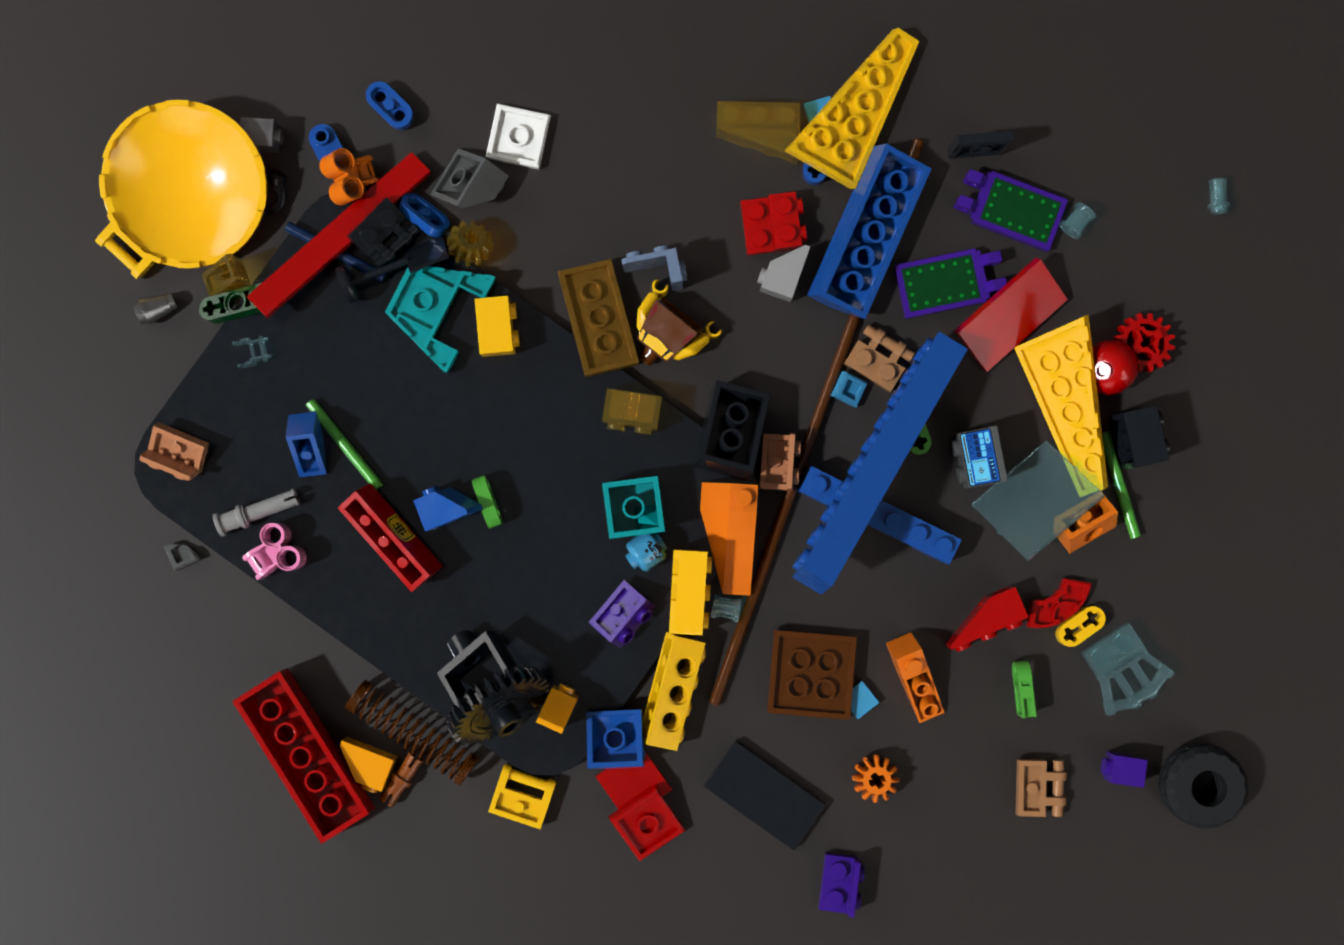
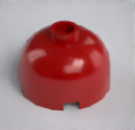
M1104 340L1092 346L1098 394L1113 395L1121 393L1134 383L1138 376V359L1136 353L1129 345L1120 340Z

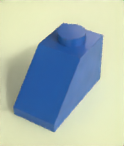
M317 412L289 415L285 437L299 477L327 474L324 437Z
M438 486L428 488L422 491L424 496L413 500L425 532L483 510L480 503L451 487L439 490Z

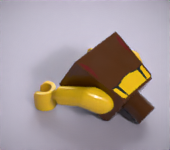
M659 279L653 281L652 293L647 294L637 310L636 327L639 331L637 339L645 345V348L639 354V358L649 366H652L658 356L666 362L671 358L679 361L694 356L710 342L709 339L717 338L722 332V329L716 334H712L709 331V326L714 321L709 322L704 327V333L701 332L703 330L702 326L665 298L668 293V284L662 291L655 288L659 284Z

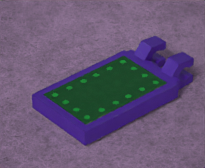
M970 169L966 173L963 184L978 189L980 192L977 200L960 195L956 199L953 209L971 215V224L1044 252L1050 250L1067 205V199L994 171L987 172L984 175Z
M976 248L895 265L894 271L905 320L986 303V299L990 298V294L998 292L1007 284L1006 277L987 281L984 267L998 265L1002 262L1000 251L981 255L980 250L976 251Z

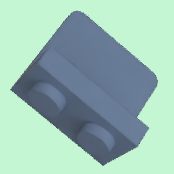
M669 245L656 247L653 249L654 252L643 254L642 251L629 252L626 254L627 258L621 259L625 273L667 265L672 291L683 289V281H687L684 260L678 261L676 248L670 249Z

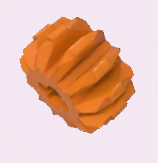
M877 754L873 755L872 763H870L866 756L863 757L865 766L862 767L859 764L854 766L860 772V774L852 775V780L859 782L854 786L855 791L860 792L863 790L861 797L864 800L868 799L871 795L872 801L877 803L881 794L883 799L887 801L889 796L886 791L889 790L892 793L897 791L891 783H898L900 781L898 776L892 775L897 771V767L895 765L888 767L890 760L887 757L883 758L880 762ZM873 773H876L878 776L882 775V777H879L880 782L878 784H875L873 781L869 782V780H873L871 777Z

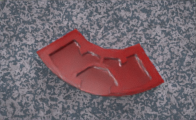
M1062 578L1059 588L1051 596L1042 600H1030L1029 618H1027L1026 627L1046 628L1065 621L1082 607L1088 597L1092 583Z

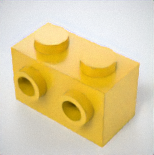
M509 296L475 299L480 355L482 357L516 354L515 347H520L519 332L513 329V319H517L516 303H511Z

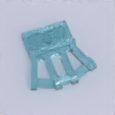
M1125 623L1081 652L1095 677L1100 682L1103 707L1107 716L1115 715L1116 711L1132 708L1138 709L1142 706L1141 703L1148 698L1153 699L1157 697V692L1167 678L1171 679L1174 675L1170 668L1149 654L1130 623ZM1141 659L1158 670L1151 682L1138 664V661ZM1128 667L1131 668L1142 685L1143 689L1137 693L1133 692L1121 673ZM1114 677L1125 694V699L1113 701L1109 681L1111 678Z

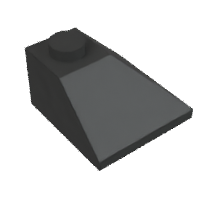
M458 148L430 195L462 209L494 200L503 190L504 183L509 176L486 158Z

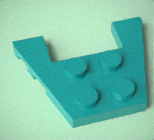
M433 266L425 267L413 273H410L409 268H407L385 313L442 371L448 374L459 351L434 339L460 288L479 298H487L497 278L493 275L448 270Z

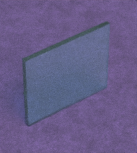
M1045 441L1007 473L1008 481L993 485L973 502L972 506L997 530L999 535H1002L1027 561H1030L1105 496L1078 471L1076 466H1073L1052 445Z

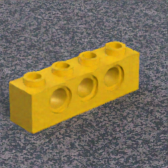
M666 632L643 717V736L646 745L674 751L678 750V746L684 738L683 727L685 719L691 712L692 704L690 700L692 693L698 685L699 666L705 659L706 650L704 647L706 643L695 638ZM685 659L683 669L678 671L677 665L679 661ZM678 686L677 694L674 697H670L671 689ZM671 713L669 722L663 724L664 716Z

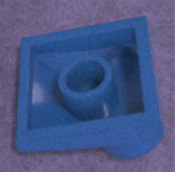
M641 709L586 712L588 769L644 767L646 751L644 748Z

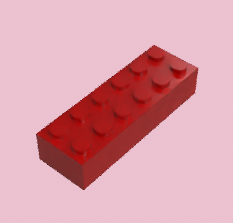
M288 668L277 672L232 701L321 844L367 816L376 808L365 790L361 788L362 785L355 782L344 756Z

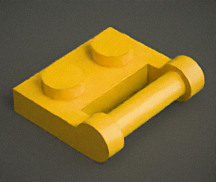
M505 763L488 812L541 830L557 780L551 778L545 780L512 769V765ZM510 779L543 790V797L539 798L506 787L507 781Z

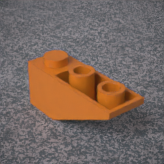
M910 632L887 642L886 645L918 722L922 723L945 713L922 648L913 634Z

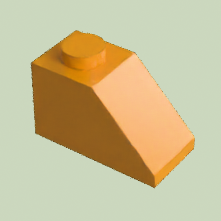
M560 683L559 687L554 685L536 723L562 734L579 698L578 695L574 694L576 690Z
M350 737L341 740L340 748L355 782L362 784L361 788L372 793L382 792L388 785L398 756Z

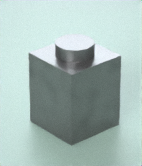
M241 117L240 126L251 137L259 152L279 153V145H282L284 142V131L274 119Z

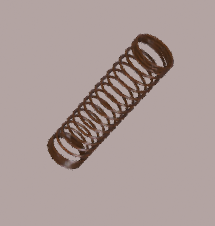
M364 680L347 702L345 709H348L352 714H356L362 709L359 718L364 719L369 714L367 724H371L376 720L374 729H378L384 724L382 734H386L392 728L389 739H393L400 732L396 744L402 743L407 738L404 749H408L415 742L411 750L412 755L423 746L418 757L419 760L424 758L431 750L426 760L427 765L439 754L433 766L434 770L447 758L442 767L441 775L445 774L454 764L449 773L448 780L456 775L453 783L460 786L479 759V756L471 752L454 772L466 747H463L447 766L458 746L456 742L439 762L451 741V737H449L431 758L444 732L440 733L423 754L436 731V727L432 729L415 750L429 725V722H427L408 744L422 717H419L400 740L407 725L414 716V712L411 713L392 736L407 707L403 709L395 721L386 729L391 717L400 705V702H398L378 725L383 713L392 701V697H390L383 708L370 721L385 692L381 694L368 712L363 715L368 703L378 690V687H376L366 701L355 711L372 686V683Z

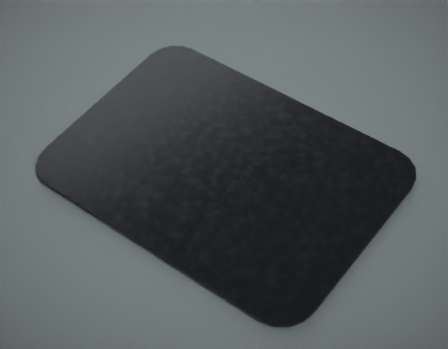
M329 194L321 196L304 212L296 225L317 235L356 200L344 206H339L330 199ZM405 218L399 226L406 230L413 223ZM417 227L420 232L413 238L414 242L409 247L405 246L396 255L397 259L395 261L405 258V250L436 237L428 236ZM392 232L382 244L388 248L397 237ZM288 234L252 285L264 282L307 243ZM354 243L345 250L377 267L373 263L380 256L376 250L369 256H365ZM446 244L449 258L430 265L448 270L467 271L482 275L487 274ZM336 258L268 319L262 313L225 321L143 434L135 452L134 471L141 493L158 511L255 581H257L255 578L257 574L249 562L243 560V555L263 544L260 540V531L264 525L268 523L286 524L291 530V539L287 545L302 547L306 552L307 561L298 570L285 571L278 568L257 582L445 718H448V713L452 711L451 707L454 703L437 672L454 658L447 646L449 639L464 630L472 631L476 639L485 631L497 632L519 668H522L523 665H526L528 668L533 666L542 672L549 684L550 691L554 685L559 687L560 683L575 689L574 694L578 695L579 698L562 734L536 723L544 705L543 703L537 706V712L529 713V719H523L522 727L513 734L505 737L494 735L491 741L485 739L481 744L512 766L531 775H556L574 768L587 756L586 712L621 710L661 653L665 634L669 632L674 549L707 551V557H712L711 574L706 573V585H710L717 575L700 511L702 482L758 485L754 473H752L748 480L694 467L703 427L621 369L585 378L574 335L497 280L488 297L509 296L511 303H516L517 319H513V329L519 332L520 347H515L516 354L482 357L479 353L475 299L479 297L460 288L434 339L459 351L448 374L442 371L385 313L408 268L407 264L386 272L387 276L383 282L371 278L357 284L360 299L350 304L341 288L335 268L339 266L348 267L353 278L365 273ZM243 298L240 300V302L237 304L234 310H238L243 306ZM315 399L369 465L383 483L377 491L443 565L432 577L413 592L405 586L338 509L352 493L369 483L322 425L327 474L299 477L285 436L288 416L310 412L306 407L310 400ZM160 422L209 443L203 470L191 481L177 479L173 474L153 469L148 464L139 460L140 455L148 450L152 429L156 423ZM486 475L502 517V525L489 529L481 510L445 526L425 532L413 501L424 496L422 491L434 486H438L439 490L451 487L478 502L472 479ZM658 476L665 532H658L657 534L665 543L667 550L664 551L666 554L665 560L646 572L641 570L639 566L633 569L625 557L629 553L626 544L635 536L609 539L602 483ZM758 486V498H757V511H758V506H759V486ZM293 488L296 490L298 496L288 500L299 498V506H294L252 521L248 528L240 527L227 532V535L224 537L218 534L213 522L214 513L223 514L234 510L235 506L239 504L246 507L290 491ZM274 528L270 533V537L275 543L281 538V532L278 528ZM290 550L286 555V561L292 566L296 563L297 556ZM623 580H625L656 607L652 611L650 619L641 624L635 631L634 638L628 644L619 648L610 643L589 621ZM491 653L461 678L460 681L466 691L472 689L476 693L474 685L477 684L481 688L485 687L484 678L494 682L495 673H498L501 678L505 674Z

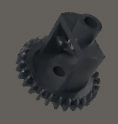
M464 630L449 639L447 646L454 658L439 670L437 674L454 703L451 707L452 711L448 713L446 720L448 730L457 743L461 742L462 745L466 743L472 745L476 741L478 744H481L485 739L491 741L494 735L505 737L519 730L524 723L523 719H529V713L537 712V706L544 703L543 699L548 697L547 692L550 691L549 684L542 672L533 666L528 668L526 665H523L522 668H519L497 632L485 631L476 639L472 631ZM492 653L505 676L501 678L498 673H495L494 682L484 678L485 687L481 688L475 684L476 693L472 689L466 691L460 679Z

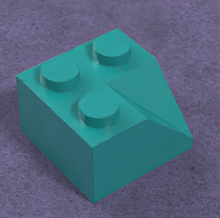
M658 476L602 483L609 539L665 532Z

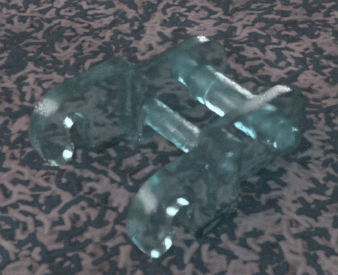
M258 336L259 339L256 340L243 338L240 341H232L233 346L249 345L252 356L250 361L245 362V364H237V367L247 368L257 365L256 361L264 360V362H267L269 358H272V355L267 354L265 342L268 341V338ZM259 344L261 356L256 357L253 345Z

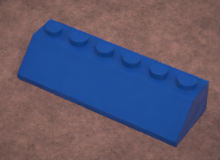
M887 143L874 146L856 189H853L808 291V297L830 308L866 319L930 174V167Z

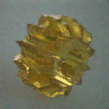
M473 219L470 225H467L462 220L459 223V227L453 226L451 228L450 235L447 237L449 255L456 256V264L463 260L467 268L471 262H474L479 267L482 260L487 261L490 258V252L494 248V243L491 241L493 235L492 232L485 231V224L476 226Z

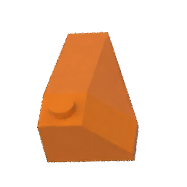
M702 482L700 511L723 594L751 595L758 485Z

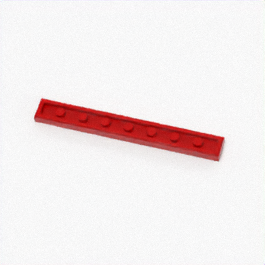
M411 152L246 297L268 319L353 244L347 235L385 197L396 206L405 194L412 192L429 177L431 171Z

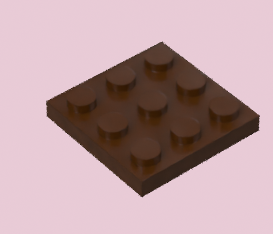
M774 629L767 713L850 720L857 637Z

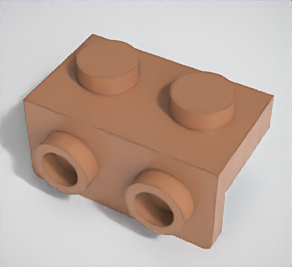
M158 422L153 426L148 450L140 455L139 460L148 464L153 469L173 474L177 479L191 481L203 470L209 443Z
M763 434L760 489L793 491L794 485H799L800 468H795V457L801 456V441H797L796 434Z

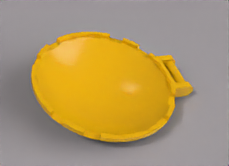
M167 100L136 111L124 120L112 134L102 156L104 160L101 175L99 174V188L110 223L98 235L95 242L101 247L105 246L132 271L131 275L137 280L143 277L155 262L177 268H199L221 262L239 251L249 241L259 226L267 199V178L263 160L248 133L224 112L212 106L189 100ZM116 234L143 258L139 263L113 240Z

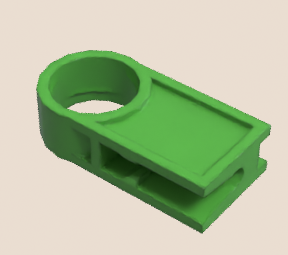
M1028 660L1012 662L1017 715L1021 718L1037 717L1030 664Z

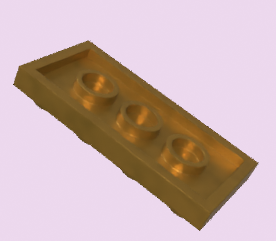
M611 259L558 271L585 378L638 365L639 360Z

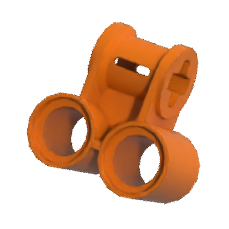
M339 148L322 157L319 164L320 170L326 178L334 180L328 192L330 199L336 205L344 206L360 198L364 193V188L373 186L380 180L379 177H376L371 163L373 160L372 155L355 159L348 149Z

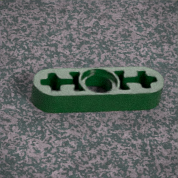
M261 283L205 298L199 306L200 316L213 324H219L228 320L261 313L246 297ZM239 297H243V306L238 310H234V301Z

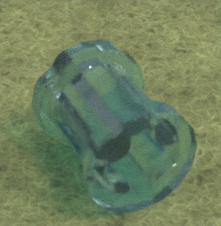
M1077 202L1074 205L1075 210L1066 221L1062 220L1059 224L1067 235L1075 239H1079L1082 236L1081 231L1090 221L1092 222L1096 219V214L1088 206Z
M715 594L711 618H728L738 623L742 599H725Z

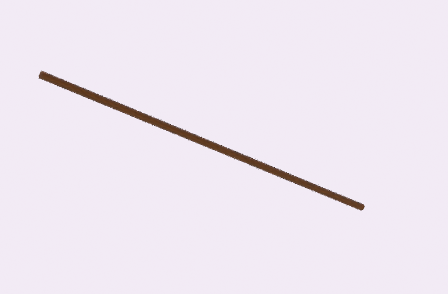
M913 139L908 156L918 160L924 142ZM849 315L802 444L801 456L797 458L795 468H800L799 485L832 397V391L837 383L860 320L859 317ZM794 485L793 491H785L751 585V595L746 598L709 703L713 705H720L799 485Z

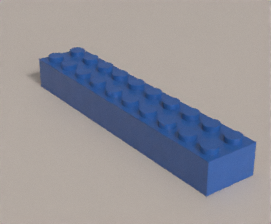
M938 332L933 339L928 337L924 344L919 347L912 359L913 363L910 368H907L900 380L901 384L889 398L887 408L873 426L875 429L863 443L860 449L863 452L859 454L857 459H854L847 471L849 475L840 483L833 496L837 500L834 499L830 506L826 507L820 517L823 524L820 523L806 541V544L810 545V547H806L795 560L792 568L796 569L792 578L820 595L833 586L968 348L941 332Z

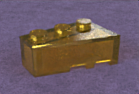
M717 101L716 137L746 148L750 147L765 152L764 154L776 156L797 165L799 159L785 152V150L800 134V103Z

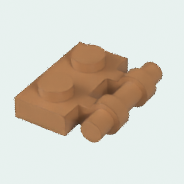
M868 324L863 334L871 338L869 344L866 345L858 340L845 360L844 365L890 393L905 370L904 367L896 363L901 356L905 360L910 361L915 352L906 347L907 344L904 342H897L885 335L886 331L881 328L876 329ZM878 344L892 351L889 358L875 350Z
M1017 759V816L1046 817V806H1052V816L1063 817V806H1066L1064 781H1067V772L1064 771V760H1053V770L1047 771L1046 760ZM1046 781H1053L1052 795L1046 796Z

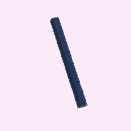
M288 222L285 227L287 233L306 243L316 236L292 222ZM347 251L342 252L337 257L338 260L363 273L377 269V267ZM387 273L376 276L374 279L383 282Z

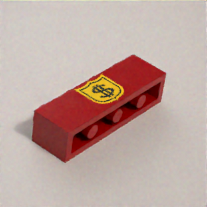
M371 483L356 490L338 507L340 512L411 592L424 584L443 567Z

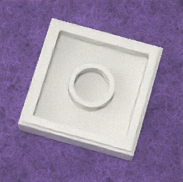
M497 104L486 158L540 170L551 116Z

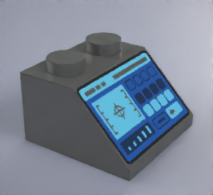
M997 426L954 435V440L951 441V448L954 457L958 456L960 467L956 468L959 484L963 483L964 488H972L1008 481Z

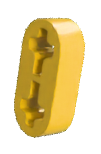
M1096 606L1081 608L1057 627L1055 631L1057 641L1068 647L1079 645L1104 626L1106 621L1104 612ZM1088 612L1097 613V616L1094 618L1095 624L1086 623L1084 626L1082 625L1088 619ZM1076 627L1079 628L1072 634L1073 640L1063 638L1066 635V628L1071 630Z

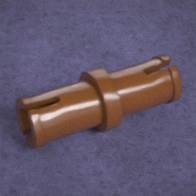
M411 751L407 753L398 770H394L391 774V781L379 796V799L385 803L389 795L392 794L387 803L388 806H395L404 789L409 788L412 784V777L424 762L423 758L419 760L418 755L414 763L411 764L416 753L413 755Z

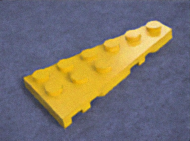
M900 28L893 29L786 148L785 152L847 188L856 189L919 41Z
M1086 315L1014 348L1080 498L1102 491L1108 487L1089 315Z

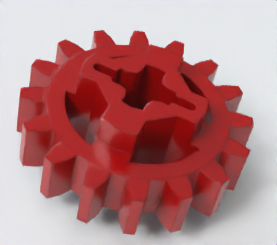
M1141 313L1134 315V320L1131 317L1124 320L1125 325H1120L1116 328L1121 334L1113 337V340H1120L1127 344V338L1129 337V346L1136 355L1142 356L1144 360L1147 359V361L1137 360L1138 373L1142 372L1143 368L1146 373L1152 372L1154 367L1157 369L1164 366L1162 360L1168 361L1172 358L1167 351L1175 349V346L1169 344V340L1174 339L1175 335L1167 334L1171 326H1162V317L1153 320V313L1146 314L1144 319ZM1140 325L1148 326V327L1152 328L1153 331L1146 330V329L1144 328V326H1140ZM1143 339L1147 340V343L1144 345L1145 347H1142L1140 344Z

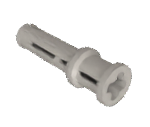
M293 488L290 491L246 507L239 504L235 506L234 510L223 514L214 513L213 522L218 534L224 537L227 535V532L240 527L248 528L252 521L294 506H299L300 500L299 498L288 500L298 496Z

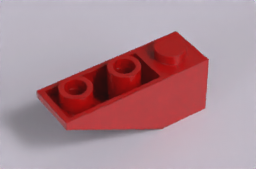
M1007 586L984 596L946 642L947 648L951 650L956 649L959 652L971 647V642L981 638L982 641L989 640L997 636L996 631L1006 627L1007 630H1012L1023 625L1022 620L1029 617L1016 587Z

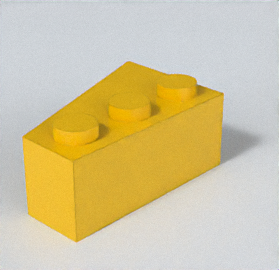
M674 549L669 634L703 635V629H708L709 613L704 612L705 601H710L711 585H706V573L711 574L712 557H707V551Z

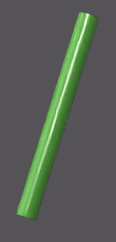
M315 399L310 400L306 407L310 412H317L320 424L366 481L371 483L376 490L383 485L381 480Z
M1103 432L1104 455L1130 539L1140 537L1141 533L1110 432Z

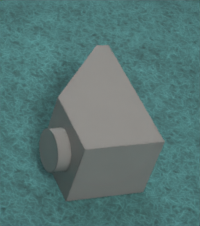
M804 245L770 261L768 269L762 267L757 283L762 284L759 292L791 302L810 246Z

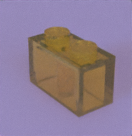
M607 388L602 422L608 424L607 429L624 431V426L635 428V433L651 435L652 430L658 431L662 396Z

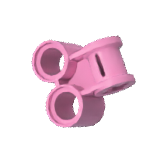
M268 523L264 525L260 531V540L263 544L243 555V560L248 561L257 574L255 576L257 581L270 575L278 568L292 571L298 570L305 565L307 561L305 550L299 546L287 545L291 539V530L286 524ZM274 528H278L281 532V538L277 543L273 542L270 537V533ZM290 550L297 556L296 563L292 566L286 561V555Z

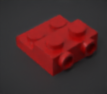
M796 191L740 201L747 256L793 251L802 247V242L807 241L805 225H800L799 215L803 214L802 198H796Z

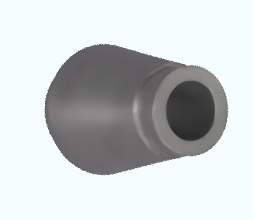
M171 293L138 299V302L133 304L134 311L142 325L145 323L150 325L178 308Z

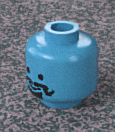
M657 533L637 535L626 544L629 553L625 557L633 569L639 566L641 570L647 572L666 558L664 551L667 550V547Z

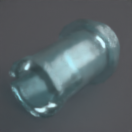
M1216 178L1208 181L1210 204L1207 205V209H1210V214L1218 215L1228 212L1230 203L1227 202V179Z

